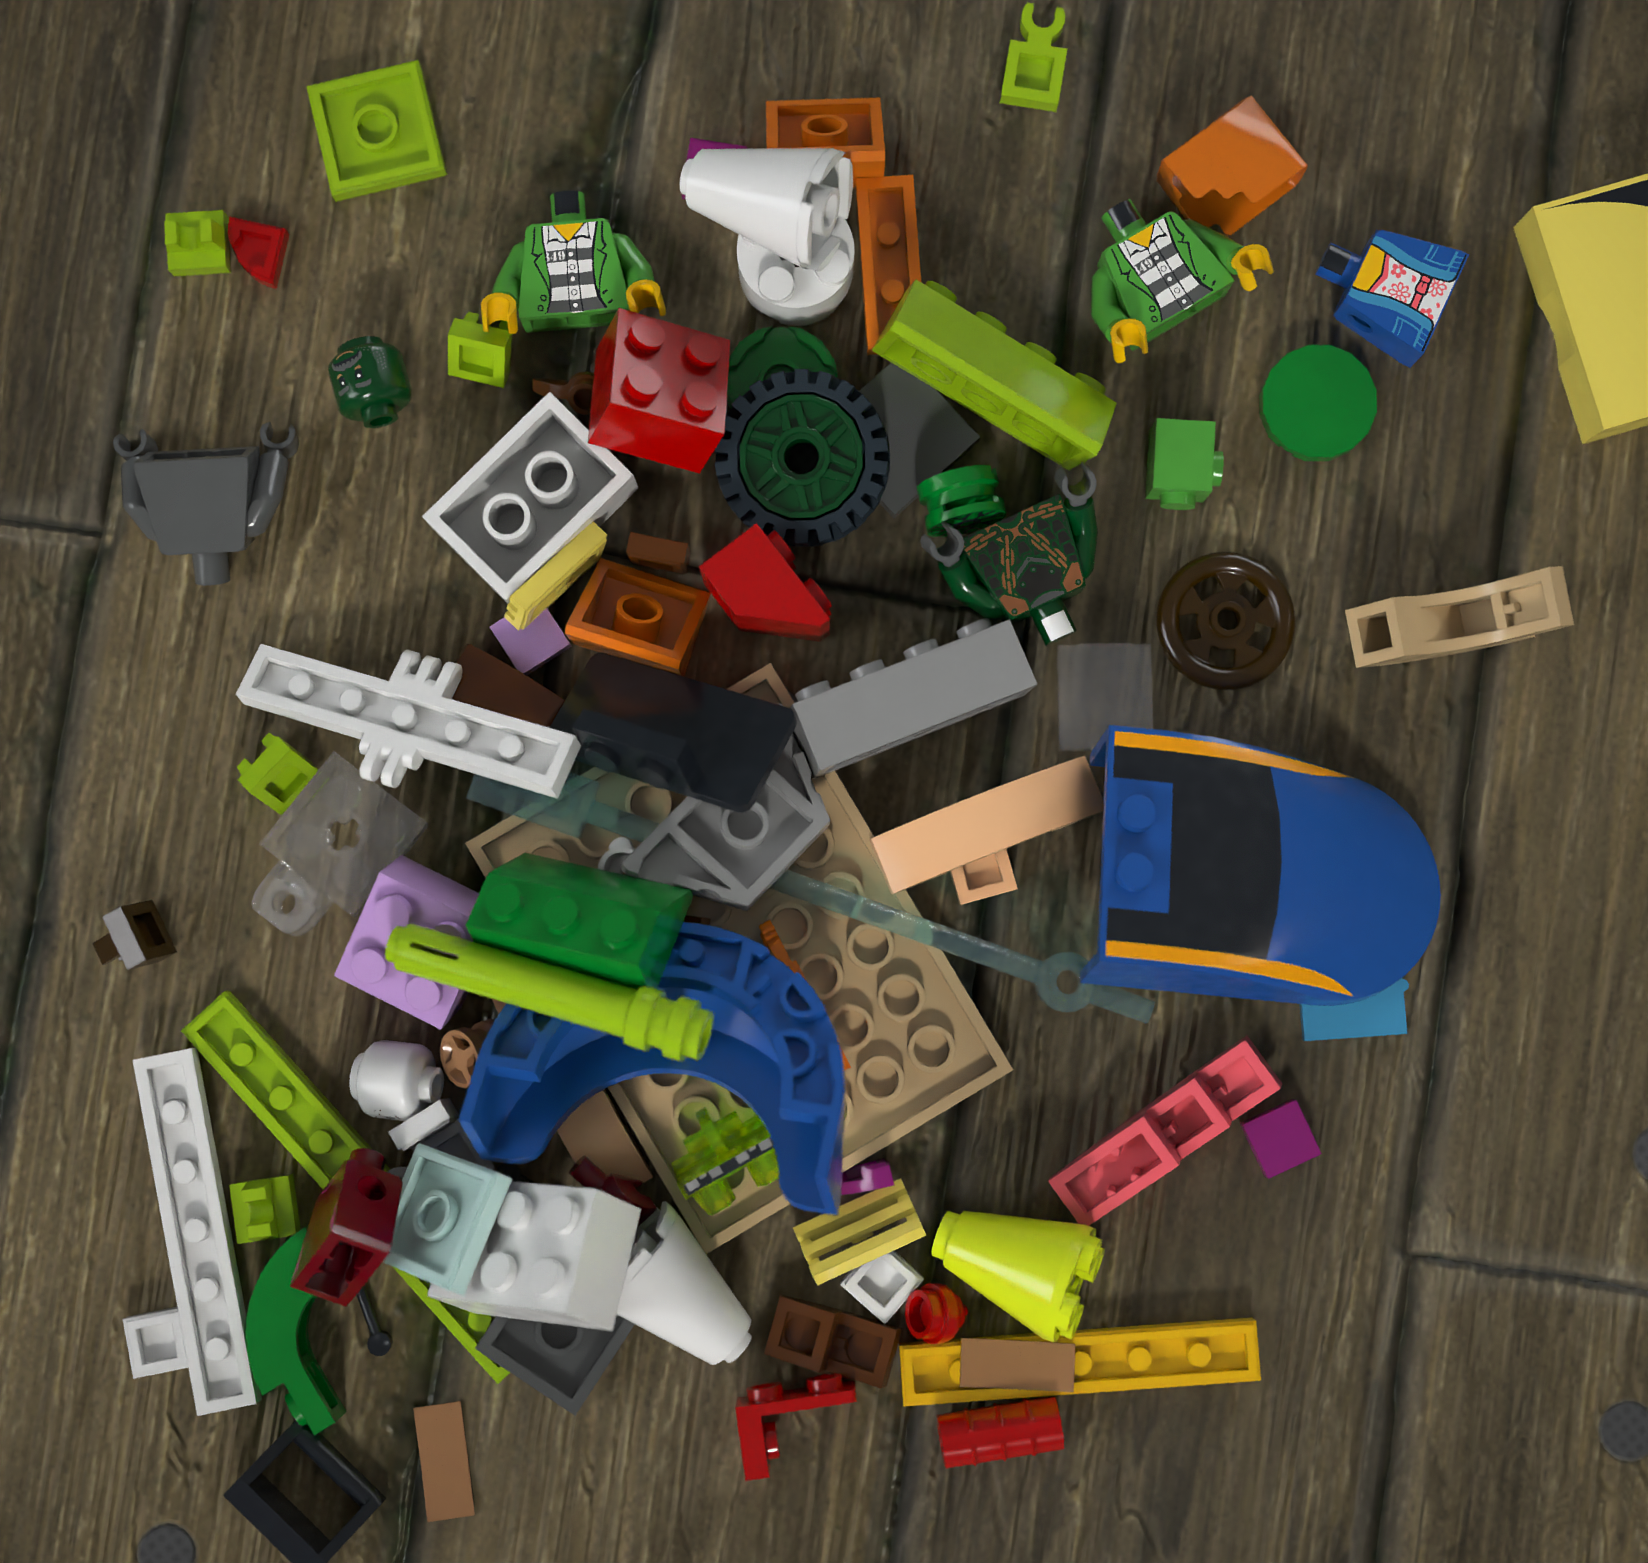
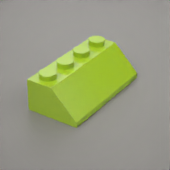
M915 280L910 285L872 348L873 352L1067 470H1071L1080 465L1081 462H1086L1097 456L1103 445L1117 402L1104 395L1106 388L1100 382L1083 373H1076L1074 376L1055 365L1057 359L1047 349L1032 342H1027L1024 346L1006 335L1007 327L995 317L981 311L973 315L955 304L957 300L956 295L943 285L934 281H927L923 284L918 280Z

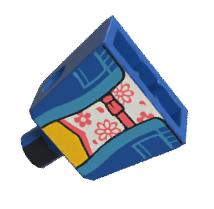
M1376 230L1366 243L1361 255L1330 242L1315 275L1345 288L1333 314L1336 320L1401 364L1410 368L1424 354L1469 254L1461 250L1386 230Z

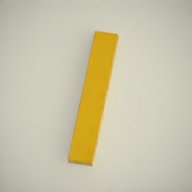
M1253 1317L1076 1330L1072 1339L1060 1335L1054 1343L1075 1344L1074 1392L960 1387L962 1338L952 1339L942 1344H928L925 1341L899 1343L903 1406L1261 1381L1257 1324ZM1036 1333L973 1337V1339L1051 1342L1041 1338Z

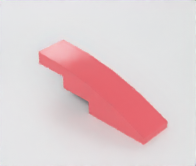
M1247 1035L1111 1131L1050 1177L1048 1182L1078 1224L1089 1226L1178 1167L1183 1158L1228 1129L1233 1120L1280 1090L1283 1083Z

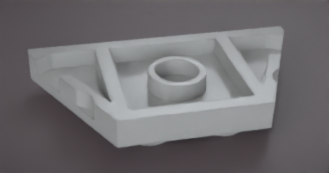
M792 733L757 800L749 811L738 813L687 796L621 863V870L628 876L691 889L694 896L748 911L828 828L830 818L822 798L816 792L811 780L812 773L804 752H800L794 734Z

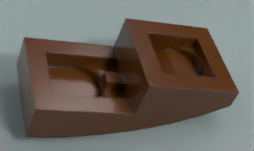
M781 1295L764 1354L816 1372L826 1370L832 1373H839L842 1376L882 1389L888 1384L903 1328L888 1323L884 1324L881 1321L837 1308Z

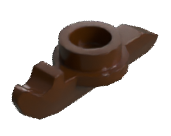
M588 371L578 372L571 376L569 380L533 378V391L544 397L551 392L557 399H566L571 408L577 413L590 415L594 373Z

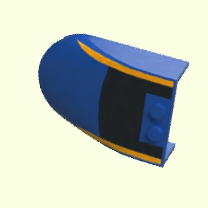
M1109 725L1090 753L1089 766L1105 767L1097 953L1080 971V983L1316 1006H1336L1362 1001L1382 992L1405 976L1425 953L1437 926L1440 911L1441 893L1437 865L1432 850L1417 823L1405 809L1380 789L1358 778L1258 746L1216 737L1166 730Z

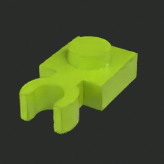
M1027 2L1020 19V32L1027 42L1010 39L1000 103L1056 112L1059 104L1067 49L1054 47L1051 44L1055 43L1062 34L1065 12L1063 8L1057 7L1053 23L1045 28L1039 27L1032 20L1034 3Z

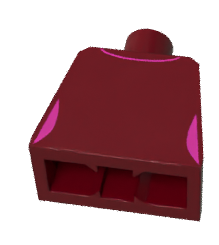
M359 1148L352 1151L349 1160L344 1161L319 1195L290 1287L347 1307L390 1254L403 1182L398 1176L384 1171L386 1160L378 1151L368 1148ZM339 1241H343V1242H345V1243H347V1244H345V1245H338V1242H339Z

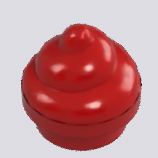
M928 1283L923 1285L920 1290L913 1291L909 1295L905 1306V1320L910 1333L915 1338L923 1339L928 1344H942L952 1340L968 1315V1308L963 1304L961 1298L948 1286L940 1283Z

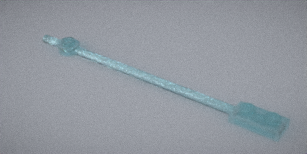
M569 772L558 799L477 774L474 775L466 796L471 801L577 839H581L586 823L639 842H643L660 825L657 822L595 801L601 784ZM788 869L770 887V889L1032 982L1035 984L1037 994L1042 1002L1056 1011L1074 1012L1090 1003L1147 1024L1154 1009L1155 1001L1114 986L1080 983V971L1089 961L1076 953H1057L1041 961ZM1065 970L1073 972L1078 979L1077 988L1070 994L1061 992L1056 983L1058 975Z

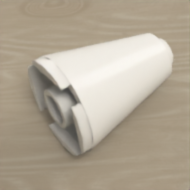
M834 148L702 149L696 154L694 159L690 158L685 162L680 176V191L686 195V202L690 209L803 269L820 272L829 265L842 239L831 234L837 217L848 219L853 191V165L851 159L842 157L846 152Z
M662 1202L661 1210L657 1208L636 1229L617 1315L711 1365L718 1364L723 1360L731 1363L744 1352L751 1341L752 1336L748 1333L751 1318L677 1211L667 1202Z

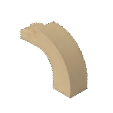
M1563 566L1547 567L1499 581L1454 591L1420 596L1392 597L1345 610L1356 668L1391 665L1464 653L1533 638L1536 634L1574 625Z

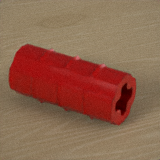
M1054 1396L1031 1400L1023 1398L1019 1402L1000 1405L994 1403L988 1407L970 1410L964 1408L963 1411L936 1415L945 1469L971 1464L976 1466L978 1463L996 1460L1006 1462L1008 1458L1026 1455L1036 1456L1038 1453L1064 1449L1061 1417L1057 1400Z

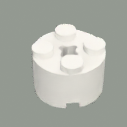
M840 217L836 219L831 235L842 239L829 265L820 272L795 267L794 263L739 235L737 240L739 278L743 292L750 304L760 313L779 320V323L790 326L814 324L834 313L850 288L854 272V240L846 219Z

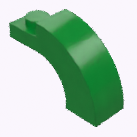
M308 1226L290 1237L276 1251L259 1276L249 1302L246 1318V1347L250 1368L262 1396L284 1383L289 1391L285 1395V1401L292 1416L301 1426L308 1424L313 1434L316 1435L334 1424L347 1411L318 1364L310 1346L308 1334L309 1318L318 1296L290 1287Z

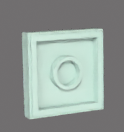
M418 1143L402 1179L403 1186L390 1254L383 1263L464 1296L512 1178Z

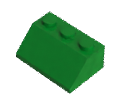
M523 853L488 873L465 926L474 942L637 990L642 985L657 989L692 901L693 893L691 889Z

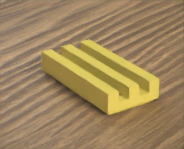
M594 521L589 524L510 596V603L506 608L508 611L505 612L504 618L518 631L520 629L524 630L600 560L607 542V534Z
M901 1178L893 1181L894 1186L876 1189L839 1206L838 1216L823 1213L793 1227L817 1285L927 1236ZM902 1218H906L907 1222L865 1240L873 1236L874 1231ZM862 1240H865L857 1245H854L844 1251H841L833 1256H830L820 1261L819 1256H822L850 1242H852V1244H856Z

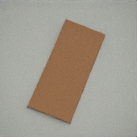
M962 1338L960 1387L1074 1392L1075 1344Z
M461 1401L413 1408L427 1522L474 1516Z

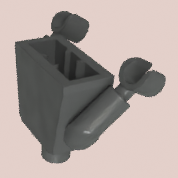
M271 422L263 424L260 429V438L267 453H263L261 456L259 446L158 452L156 441L143 429H140L139 432L141 436L139 447L136 450L130 451L129 440L122 433L117 435L113 440L114 449L126 460L121 466L122 503L127 514L148 539L157 542L158 548L163 555L192 554L195 584L203 586L218 585L231 581L227 552L246 550L256 536L264 533L282 500L289 467L288 459L297 452L299 447V439L293 425L289 426L288 438L282 443L275 444L270 442L273 436Z

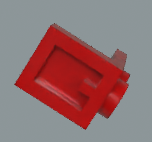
M830 1373L807 1378V1387L783 1390L781 1382L761 1383L747 1387V1396L737 1397L735 1405L745 1481L770 1478V1459L780 1458L776 1422H764V1416L857 1402L855 1381L842 1382L841 1374Z

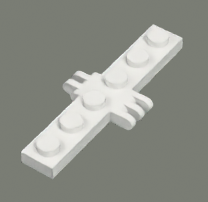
M260 644L236 692L237 697L244 705L361 739L359 751L365 757L360 766V777L374 782L381 774V783L392 788L399 786L407 768L417 770L421 766L423 759H427L558 799L581 747L575 735L452 700L462 677V666L448 661L441 670L442 662L439 658L427 655L421 662L420 653L408 649L402 653L390 680L387 681Z

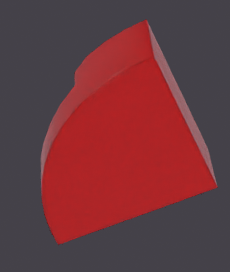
M229 216L228 237L237 260L256 281L270 288L277 289L290 236L286 228Z

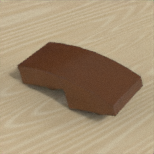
M471 644L464 646L454 662L462 666L463 672L452 700L548 728L565 702L564 699L530 677Z

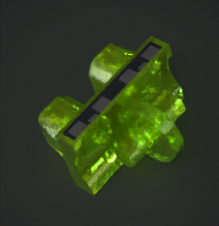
M707 1107L695 1112L702 1129L682 1139L689 1153L671 1162L677 1177L676 1184L685 1200L693 1197L705 1212L711 1216L729 1207L736 1199L734 1190L729 1184L727 1177L746 1167L757 1187L766 1186L779 1179V1168L774 1144L761 1119L756 1115L742 1123L736 1110L715 1121Z

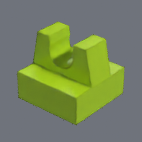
M224 210L165 213L164 229L168 271L173 276L231 273L230 241L228 237L229 219Z
M468 312L463 319L454 318L448 332V375L504 388L510 374L513 334L508 333L507 321L502 320L499 328L489 326V332H484L483 324H479L480 314Z
M268 733L261 740L263 745L267 747L266 750L253 763L244 758L237 766L241 774L237 780L250 794L283 816L323 773L308 758L279 736L276 737Z
M293 1174L237 1182L229 1185L237 1244L293 1236L301 1230Z

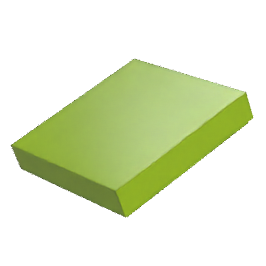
M419 60L306 86L328 182L335 202L447 176Z

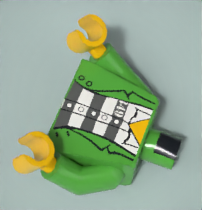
M574 190L559 191L550 195L552 223L531 224L526 227L525 241L519 242L512 247L495 279L492 293L487 295L481 302L483 331L489 332L490 324L498 320H504L508 323L509 334H516L518 331L517 311H519V319L526 333L609 326L618 308L639 313L644 308L655 307L659 310L660 317L666 315L661 288L655 282L651 265L627 235L612 233L608 219H586L585 196L582 192Z
M1127 199L1112 207L1101 217L1116 243L1102 252L1097 264L1098 270L1092 276L1091 316L1107 340L1112 343L1114 360L1117 363H1123L1126 361L1124 347L1129 346L1132 352L1140 347L1142 353L1146 354L1148 353L1149 341L1225 297L1235 281L1231 274L1238 275L1244 290H1254L1257 284L1252 272L1253 270L1263 269L1269 274L1274 273L1269 252L1264 246L1259 244L1243 246L1192 219L1182 220L1173 211L1165 213L1146 225L1131 199Z

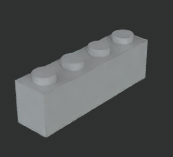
M989 618L978 620L956 631L959 639L939 647L936 639H930L905 650L903 654L906 660L885 668L882 659L876 660L851 671L849 674L852 681L831 689L828 681H822L797 692L795 696L798 702L793 703L790 707L797 719V725L793 734L800 752H804L812 773V780L1025 696L1038 684L1010 619L994 626L991 625Z

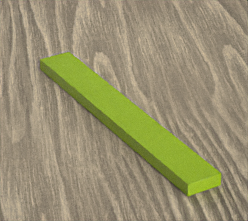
M230 990L224 991L181 1030L323 1190L344 1161L349 1160L352 1151L359 1148L372 1149ZM385 1164L384 1171H390L391 1169ZM393 1267L497 1384L510 1374L509 1371L475 1349L496 1316L472 1313L428 1297L430 1282Z

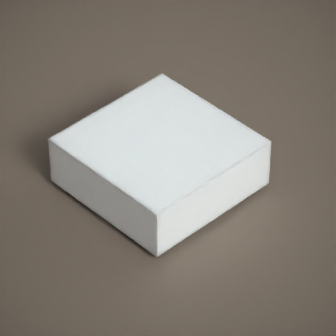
M449 1098L441 1099L393 1128L388 1133L398 1150L403 1149L405 1151L412 1149L418 1143L423 1142L458 1120L457 1117L460 1115Z
M892 1251L850 1270L842 1279L840 1285L886 1324L908 1299L909 1295L920 1285L924 1277L900 1255Z
M178 1307L128 1316L123 1319L133 1379L188 1368Z

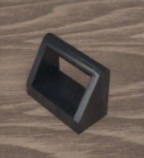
M296 1420L223 1495L291 1563H327L387 1499L320 1432L314 1435L308 1424L301 1426ZM292 1442L306 1453L360 1507L359 1511L331 1540L262 1474Z

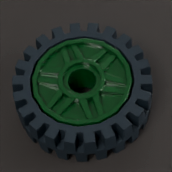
M795 369L794 372L788 373L781 371L771 374V377L764 381L759 380L749 386L750 390L743 396L739 395L732 403V409L726 415L725 434L715 449L716 475L721 491L732 511L749 528L757 523L766 536L775 530L788 546L814 547L835 542L859 528L878 506L885 492L890 470L888 437L880 416L873 405L853 385L822 371L812 372L808 369ZM801 444L811 445L819 452L817 466L806 474L792 472L788 468L787 463L789 453L794 447Z

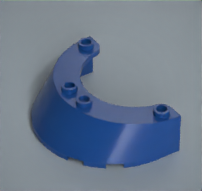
M683 922L657 989L665 991L666 998L677 1001L679 997L683 996L700 1001L702 1009L714 1013L711 1036L700 1060L686 1057L683 1062L664 1057L662 1049L651 1047L648 1051L626 1046L622 1037L506 1003L493 1022L476 1060L458 1120L481 1159L508 1164H526L537 1159L546 1150L551 1138L570 1114L582 1103L607 1087L638 1076L663 1073L685 1074L703 1078L728 1089L741 1098L757 1114L774 1144L779 1168V1185L785 1199L791 1205L806 1211L838 1216L842 1191L845 1073L840 1045L827 1015L826 1008L814 989L799 972L794 973L783 962L772 956L769 949L764 945L741 934L722 928Z

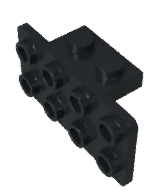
M600 652L594 654L589 659L549 728L576 736L581 744L575 759L576 761L595 766L606 772H613L648 783L656 788L670 790L738 813H744L749 811L757 800L797 725V719L794 712L788 707Z

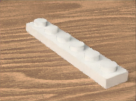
M189 1048L133 1060L197 1416L257 1404L262 1398L251 1371L247 1354V1316L198 1050L196 1048Z

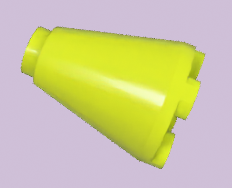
M947 1211L937 1230L931 1254L942 1259L943 1266L1034 1333L1054 1343L1060 1335L1069 1339L1074 1337L1084 1310V1305L1079 1303L1080 1296H1078L1083 1280L1094 1282L1100 1269L1105 1249L1100 1247L1102 1239L1096 1237V1228L1085 1224L963 1211L959 1215Z

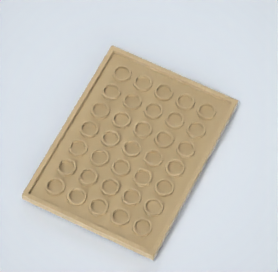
M771 663L727 688V690L774 704L780 703L788 708L794 703ZM593 767L564 784L558 799L546 795L465 844L485 878L492 870L523 853L598 869L599 861L609 850L611 841L619 837H625L632 841L633 847L636 849L687 796ZM833 771L812 780L815 790L820 794L830 818L828 828L748 911L693 895L686 915L711 918L710 926L741 934L762 945L764 943L760 937L761 930L758 925L771 920L791 961H797L807 982L825 1006L838 1042L851 1068L844 1071L843 1173L1013 1071V1068L906 889L891 895L869 841L874 835L837 773ZM673 1073L638 1076L608 1087L706 1254L790 1204L785 1199L779 1185V1168L775 1148L689 1196L686 1193L683 1185L770 1137L761 1119L752 1108L728 1089L703 1078Z

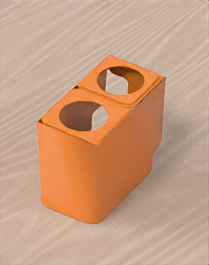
M1251 95L1162 159L1156 181L1185 219H1192L1207 227L1218 224L1226 235H1232L1292 190L1302 179L1308 165Z

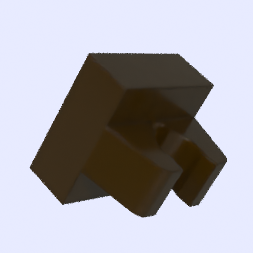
M153 900L120 906L102 916L109 933L92 943L102 965L118 958L119 961L123 960L127 970L158 963L177 953Z

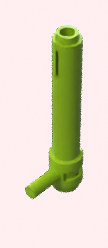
M413 923L408 924L406 927L396 926L387 941L385 958L387 961L394 963L397 971L622 1037L626 1046L648 1051L651 1047L662 1049L664 1057L683 1062L686 1057L700 1060L711 1036L714 1023V1013L712 1011L702 1009L700 1001L681 996L677 1001L666 998L665 991L642 985L637 990Z

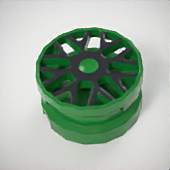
M990 465L965 466L945 471L921 482L917 486V494L920 504L927 507L928 514L924 517L927 534L932 537H947V531L941 524L943 521L949 523L961 534H966L986 528L1006 517L1007 511L1004 500L996 496L995 488L999 484L996 468L991 469Z

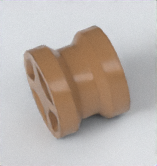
M488 1019L478 1022L471 1029L461 1027L449 1031L442 1038L440 1046L441 1063L446 1075L456 1086L462 1088L469 1087L482 1044L495 1020Z

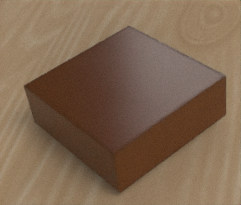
M630 532L626 553L633 565L684 575V572L687 573L691 557L688 543Z

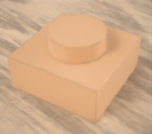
M1007 849L950 871L959 905L1018 889Z

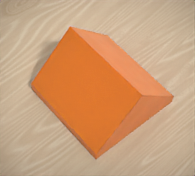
M880 98L766 101L767 149L834 148L846 152L842 157L851 159L853 165V188H855V178L884 176L885 143Z
M600 558L566 624L565 634L574 645L685 676L711 593Z

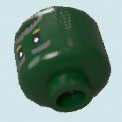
M376 336L358 337L343 343L337 349L338 355L328 365L329 378L338 411L349 420L363 422L366 428H380L394 423L398 419L397 412L404 409L412 399V389L400 350L391 344L383 343V340Z

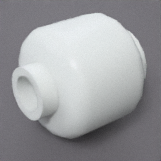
M380 1040L371 1044L364 1053H360L355 1058L350 1072V1093L354 1099L358 1100L363 1112L369 1116L406 1121L429 1107L431 1103H435L440 1099L444 1086V1075L442 1069L436 1067L433 1054L427 1047L415 1043Z

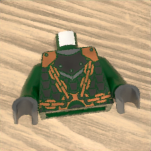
M1081 462L1083 469L1082 480L1075 485H1068L1067 475L1062 467L1055 472L1056 483L1067 497L1064 503L1060 494H1057L964 538L957 529L943 521L941 524L947 531V540L941 547L936 548L933 541L925 534L920 540L921 546L925 551L938 560V567L958 601L983 617L989 618V620L1001 619L1004 622L1010 619L1012 625L1032 616L1045 646L1062 640L1077 631L1063 601L1080 594L1086 586L1085 579L1094 570L1098 528L1094 501L1091 495L1096 489L1097 480L1085 462Z

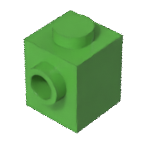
M1157 418L1149 430L1145 499L1160 500V507L1165 509L1191 510L1196 507V502H1204L1212 492V486L1221 485L1224 456L1222 451H1214L1216 422Z

